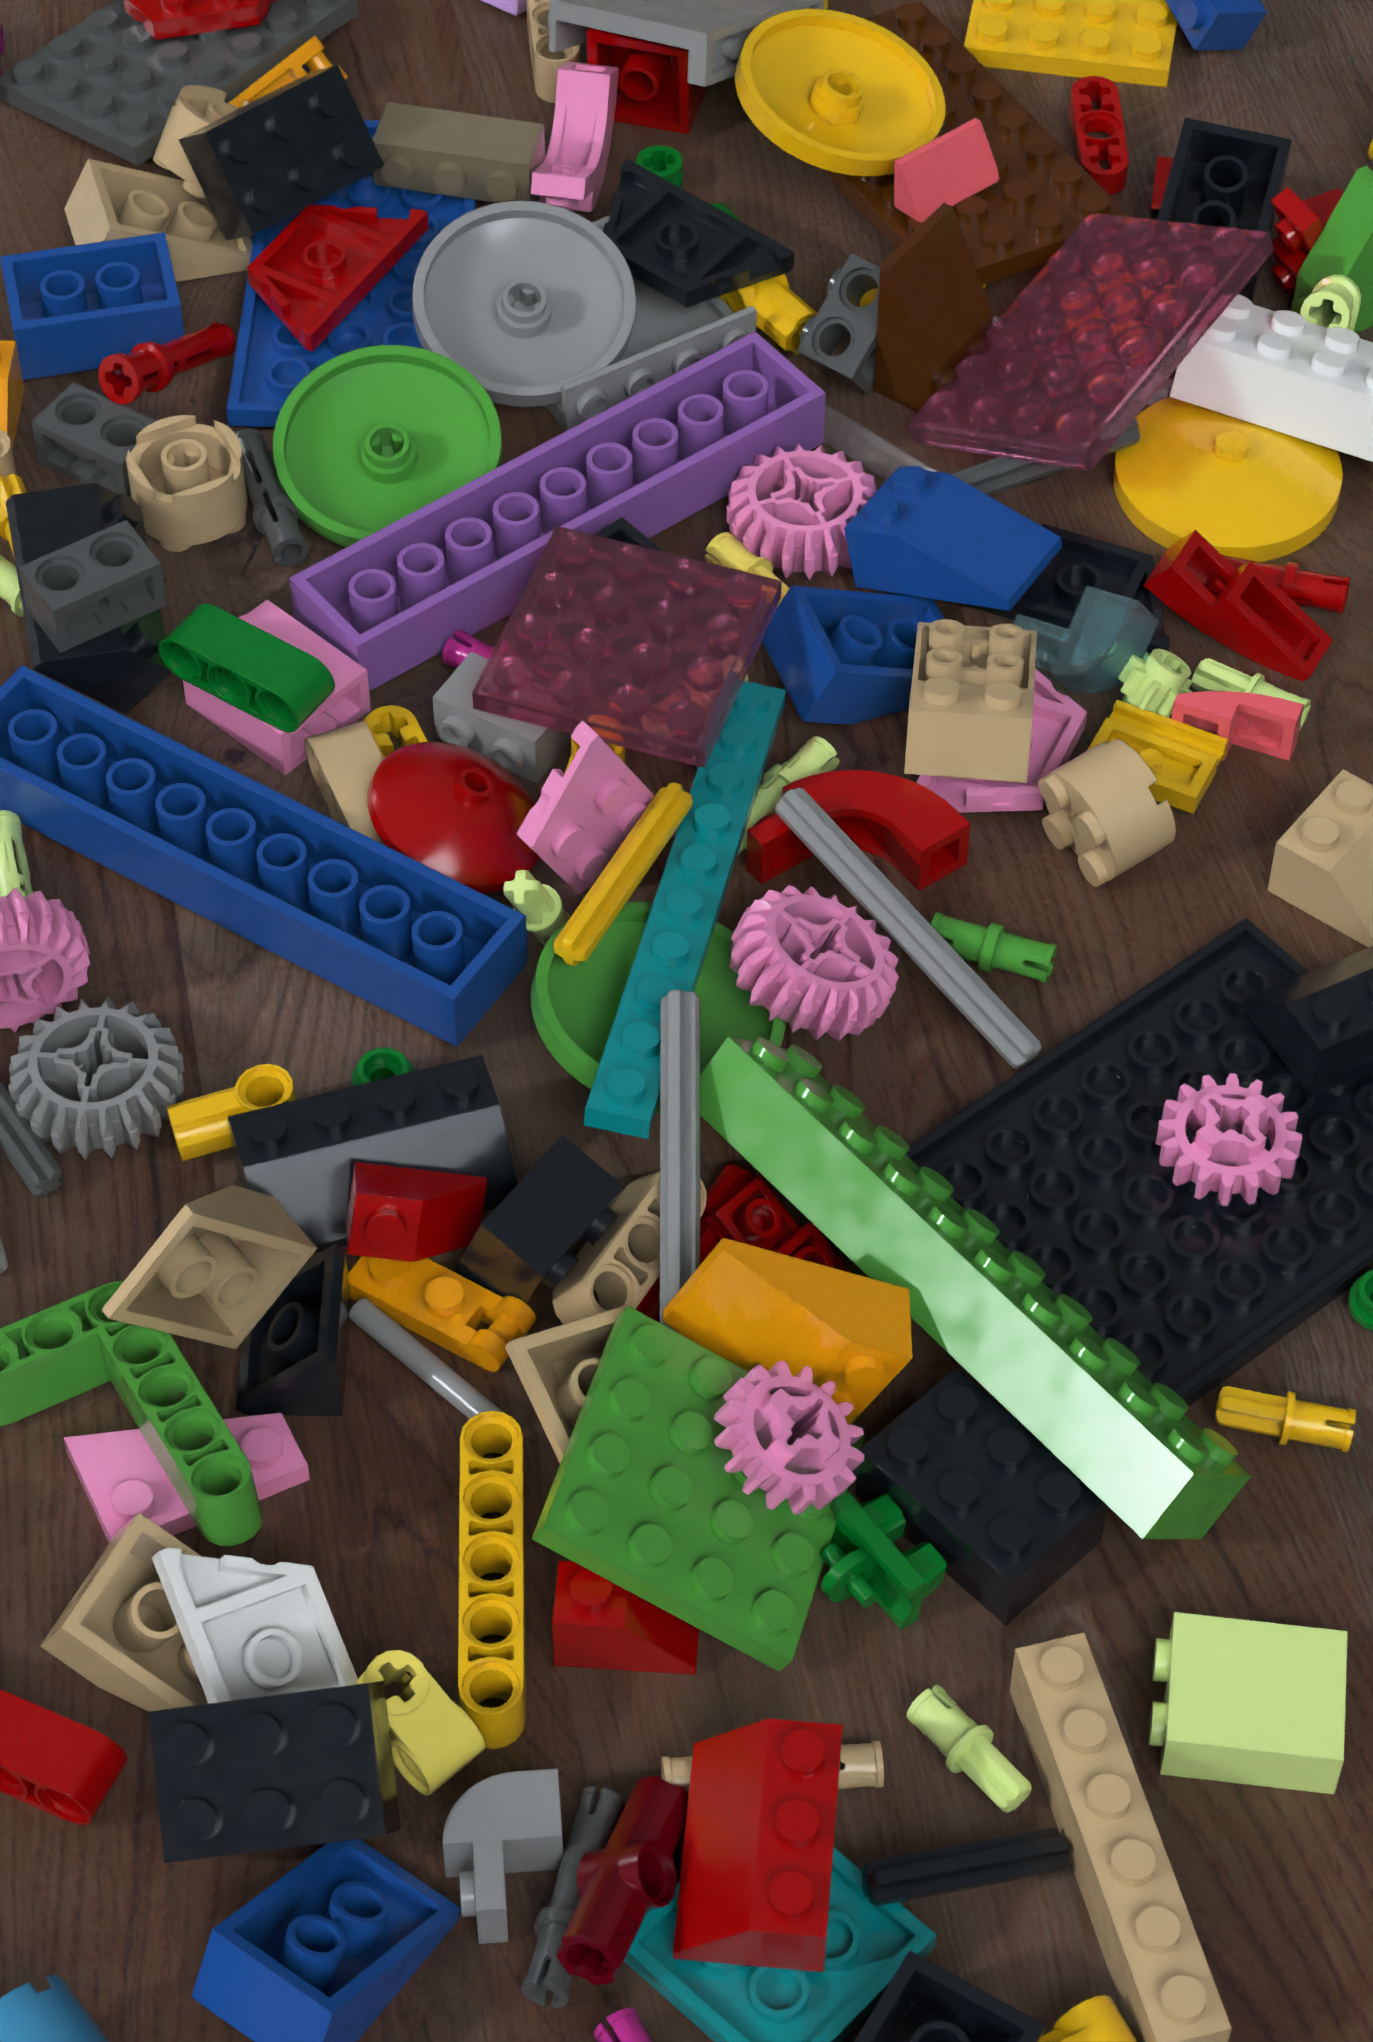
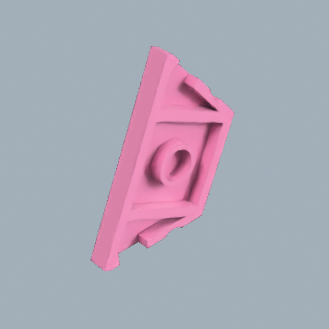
M1035 669L1033 720L1027 783L920 775L916 783L938 794L959 813L1042 810L1046 802L1039 790L1038 781L1068 762L1085 729L1087 711L1068 695L1057 692L1053 688L1052 682Z
M584 721L575 728L571 735V738L580 745V748L566 773L561 769H552L541 789V796L538 802L529 810L517 832V835L578 895L593 886L655 796L605 741ZM678 828L676 829L672 837L676 835Z

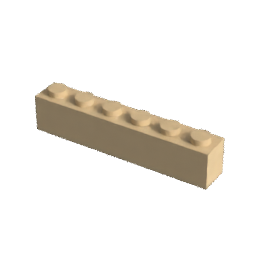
M1085 1633L1016 1648L1009 1691L1059 1832L1062 1836L1067 1837L1069 1842V1860L1131 2032L1137 2042H1228L1232 2029Z

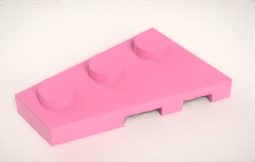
M282 1413L223 1419L249 1461L259 1500L310 1480L308 1464ZM140 1429L63 1437L66 1452L109 1543L116 1533L138 1512L172 1536L197 1526Z

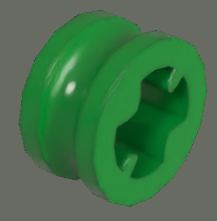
M655 145L643 149L636 156V164L679 188L682 187L683 158L680 152L668 146Z

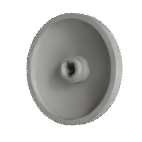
M506 201L470 211L447 225L432 240L422 255L415 273L412 311L416 333L423 349L447 357L465 368L484 387L492 402L497 404L536 407L562 402V385L619 362L628 347L632 335L636 295L632 274L625 258L614 242L600 228L582 216L555 205L534 201Z

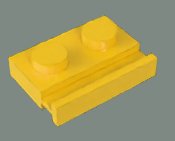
M1116 700L1113 705V712L1109 718L1106 717L1088 750L1107 740L1109 743L1115 739L1122 740L1139 754L1157 779V782L1148 787L1154 799L1158 802H1163L1167 799L1170 806L1194 814L1216 774L1217 766L1226 756L1229 739Z

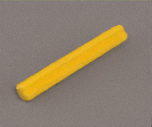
M671 782L667 787L659 789L555 939L553 945L554 952L563 957L565 964L577 966L580 962L588 960L691 809L693 804L692 795L685 792L681 784Z

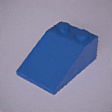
M919 466L898 467L844 528L856 587L1007 611L1014 607L1062 548L1061 537L950 473L928 471Z
M791 585L759 636L803 722L852 725L909 709L918 622L932 623L933 621L944 619L934 599Z
M360 1839L329 1842L212 1929L192 1998L254 2042H358L456 1924L461 1914V1907Z

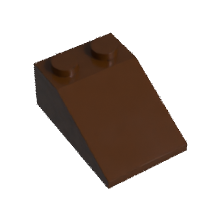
M943 203L880 264L874 392L927 418H930L945 401L951 402L956 398L963 383L976 370L982 371L988 365L995 349V342L991 340L993 312L955 210L946 203Z

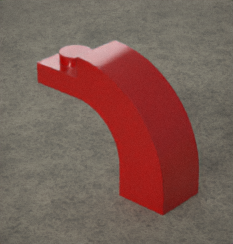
M841 770L808 776L782 787V796L791 789H804L861 851L872 853L888 861L918 891L967 864L970 823L945 799L918 783L887 773ZM777 814L766 815L753 827L747 829L746 870L761 885L815 856Z

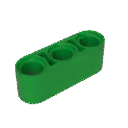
M208 603L199 604L159 643L161 659L176 676L272 727L287 733L296 731L335 690L333 676L320 660Z

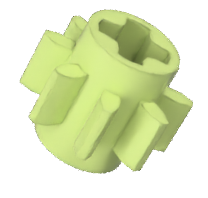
M1154 649L1151 654L1146 652L1142 659L1132 655L1118 677L1124 683L1120 690L1125 694L1122 701L1137 706L1141 710H1148L1169 718L1172 714L1173 703L1177 694L1192 692L1189 690L1192 681L1188 679L1191 675V670L1181 658L1163 649Z

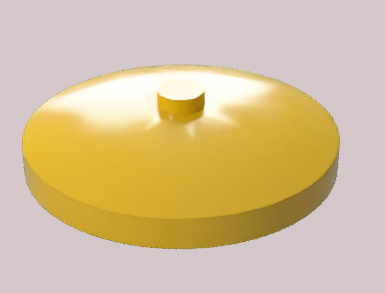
M798 9L774 15L761 22L751 31L744 42L736 64L735 87L743 109L754 125L769 140L792 156L813 166L835 173L852 176L893 174L894 161L937 139L945 119L946 105L944 93L937 76L925 59L907 42L884 27L844 12L825 9Z
M1172 397L1160 400L1139 413L1135 418L1139 424L1140 440L1136 445L1116 451L1113 484L1122 510L1142 533L1167 549L1192 531L1197 530L1221 555L1254 560L1255 562L1280 558L1303 548L1316 539L1333 519L1340 498L1343 471L1337 450Z

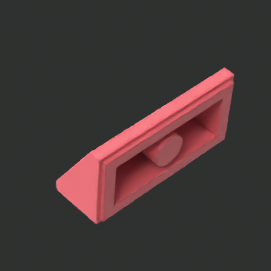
M974 118L894 161V206L918 222H924L943 203L953 207L998 182V168L981 121Z

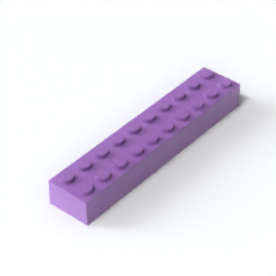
M754 331L290 577L293 618L366 668L369 691L441 653L449 637L460 642L454 638L453 633L456 630L461 629L472 636L532 603L533 571L621 517L649 539L726 497L731 489L732 481L737 480L741 466H752L756 454L771 458L776 446L785 452L795 450L798 443L803 450L808 451L824 443L826 393Z

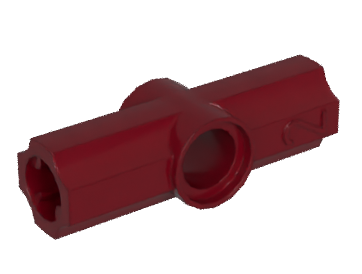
M660 1776L639 1779L606 1847L586 1852L580 1859L577 1868V1888L580 1901L563 1934L562 1943L556 1953V1957L568 1974L580 1976L593 1985L615 1982L647 1911L667 1906L674 1898L676 1869L672 1857L685 1831L689 1796L683 1786L668 1783Z

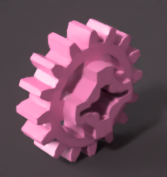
M1233 1073L1229 1074L1226 1085L1218 1086L1209 1074L1204 1075L1200 1091H1196L1193 1087L1184 1083L1179 1087L1177 1101L1166 1100L1162 1120H1159L1156 1144L1161 1146L1160 1165L1165 1167L1175 1166L1172 1182L1176 1186L1185 1184L1190 1180L1196 1184L1194 1198L1201 1200L1209 1191L1218 1192L1221 1206H1228L1232 1194L1239 1193L1249 1205L1255 1204L1258 1188L1260 1187L1265 1192L1274 1196L1279 1192L1281 1178H1292L1302 1142V1134L1296 1132L1299 1118L1297 1113L1282 1112L1285 1096L1277 1093L1268 1098L1261 1095L1263 1081L1258 1079L1251 1083L1248 1088L1240 1087L1237 1074ZM1189 1127L1193 1130V1143L1191 1144L1186 1135ZM1266 1134L1272 1147L1270 1151L1265 1149Z
M778 1361L769 1371L761 1364L755 1366L744 1378H740L723 1395L726 1403L715 1413L714 1420L726 1427V1429L714 1439L716 1447L732 1451L733 1458L724 1468L727 1473H736L742 1470L747 1476L742 1489L746 1495L761 1488L766 1492L767 1508L774 1510L783 1500L788 1499L793 1514H801L811 1504L818 1510L823 1509L856 1480L852 1471L864 1461L865 1455L852 1447V1445L864 1435L861 1427L847 1425L845 1417L854 1407L851 1402L839 1404L834 1402L831 1398L836 1386L834 1382L830 1380L821 1387L816 1386L812 1383V1368L806 1365L795 1376H791L786 1361Z

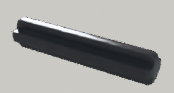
M1048 1828L867 1862L862 1868V1891L864 1896L869 1898L872 1905L882 1906L1064 1871L1069 1865L1068 1852L1070 1846L1067 1837L1062 1836L1058 1829Z

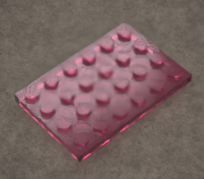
M1090 213L1057 253L1050 257L1048 263L1032 282L1019 293L1018 298L1000 319L988 329L987 334L975 348L957 365V376L952 382L942 385L926 401L924 407L907 425L914 443L1091 471L1274 251L1268 232L1239 229L1236 227L1227 228Z

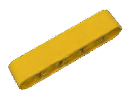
M498 1411L481 1412L473 1416L463 1426L460 1436L458 1691L460 1707L478 1727L483 1736L485 1748L488 1749L506 1747L516 1741L523 1732L526 1721L525 1468L523 1435L520 1425L513 1417ZM490 1453L503 1454L501 1457L493 1459L482 1457ZM491 1512L504 1514L500 1518L495 1519L481 1517ZM488 1573L505 1575L501 1579L493 1581L480 1578ZM492 1634L501 1635L506 1638L501 1642L493 1644L479 1641L484 1636ZM488 1698H500L506 1701L505 1704L495 1708H486L478 1705V1703Z

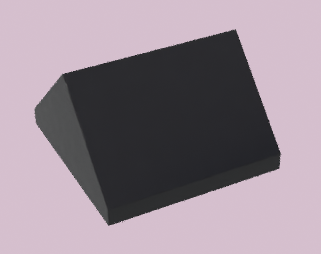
M333 1244L310 1258L242 1341L236 1402L237 1411L245 1415L282 1413V1415L286 1416L343 1415L350 1325L349 1312L351 1310L346 1252L344 1248Z

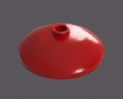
M420 742L403 746L390 753L380 763L372 776L367 792L368 811L372 824L385 846L482 894L503 891L504 882L514 880L516 871L529 870L531 872L538 861L539 856L517 835L529 810L535 804L514 775L490 757L456 744Z

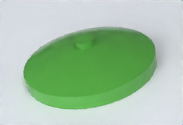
M370 346L352 350L326 361L304 377L293 389L280 410L273 434V458L278 482L284 495H287L294 504L299 519L320 536L344 547L362 540L498 468L502 464L503 447L500 422L495 406L484 387L472 374L453 360L438 353L413 346Z
M627 902L588 960L580 962L577 966L565 964L563 957L555 954L553 949L554 941L566 923L551 936L540 955L532 981L530 996L534 1023L545 1046L556 1061L569 1074L590 1089L592 1088L653 902ZM718 922L716 923L695 989V993L700 1000V1074L728 1036L752 1042L761 1037L780 1047L786 1029V1022L780 1018L769 1021L770 1011L764 1006L750 1005L751 991L742 990L736 986L738 973L729 967L732 957L729 947L732 942L733 931ZM660 1104L657 1113H660Z

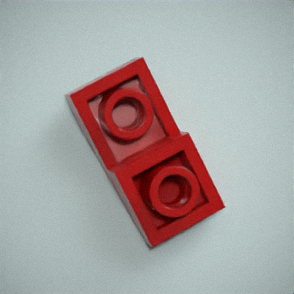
M1287 187L1271 199L1280 220L1274 225L1279 236L1268 243L1267 246L1276 264L1270 269L1271 274L1279 286L1288 295H1291L1295 292L1297 274L1322 232L1323 227L1320 218Z
M760 1175L748 1180L704 1218L720 1240L726 1238L851 1273L812 1222L801 1227L797 1225Z

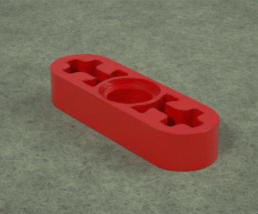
M1100 76L1080 78L1072 85L1069 109L1076 162L1109 195H1113L1123 190L1126 186L1129 165L1119 91L1115 83L1107 78ZM1091 102H1097V106L1100 108V110H1091ZM1102 132L1109 134L1111 137L1093 138L1088 136L1087 133ZM1106 160V169H1101L1098 161Z

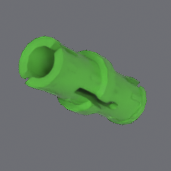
M935 913L931 926L962 959L978 963L980 971L992 973V970L996 968L1040 980L1041 983H1048L1055 964L1051 960L1057 956V944H1047L1005 932V925L992 922L989 927L945 916L944 913Z

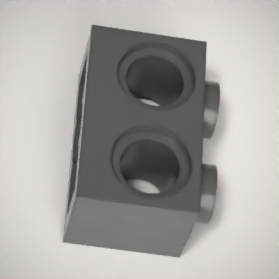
M851 253L844 267L838 268L832 275L827 288V297L819 312L806 322L801 332L800 346L797 352L813 368L868 395L874 385L880 267ZM878 289L877 296L872 303L859 307L860 300L867 291ZM851 337L846 351L840 355L832 356L835 345L841 339Z
M73 382L31 421L38 463L81 484L97 483L116 494L122 493L131 498L126 456L128 450L131 453L135 447L136 436L139 432L156 420L149 415L140 414L121 404H117L102 393H96Z
M127 520L19 567L26 608L60 653L167 606L161 562Z

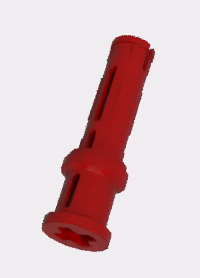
M214 322L207 327L182 335L161 345L153 341H145L133 347L128 355L114 353L104 358L99 365L98 371L100 386L104 394L111 401L127 405L137 400L144 391L159 392L167 388L173 377L178 374L195 369L218 358L229 356L235 349V335L227 324L222 323L219 326V322ZM123 368L122 372L114 374L115 370Z

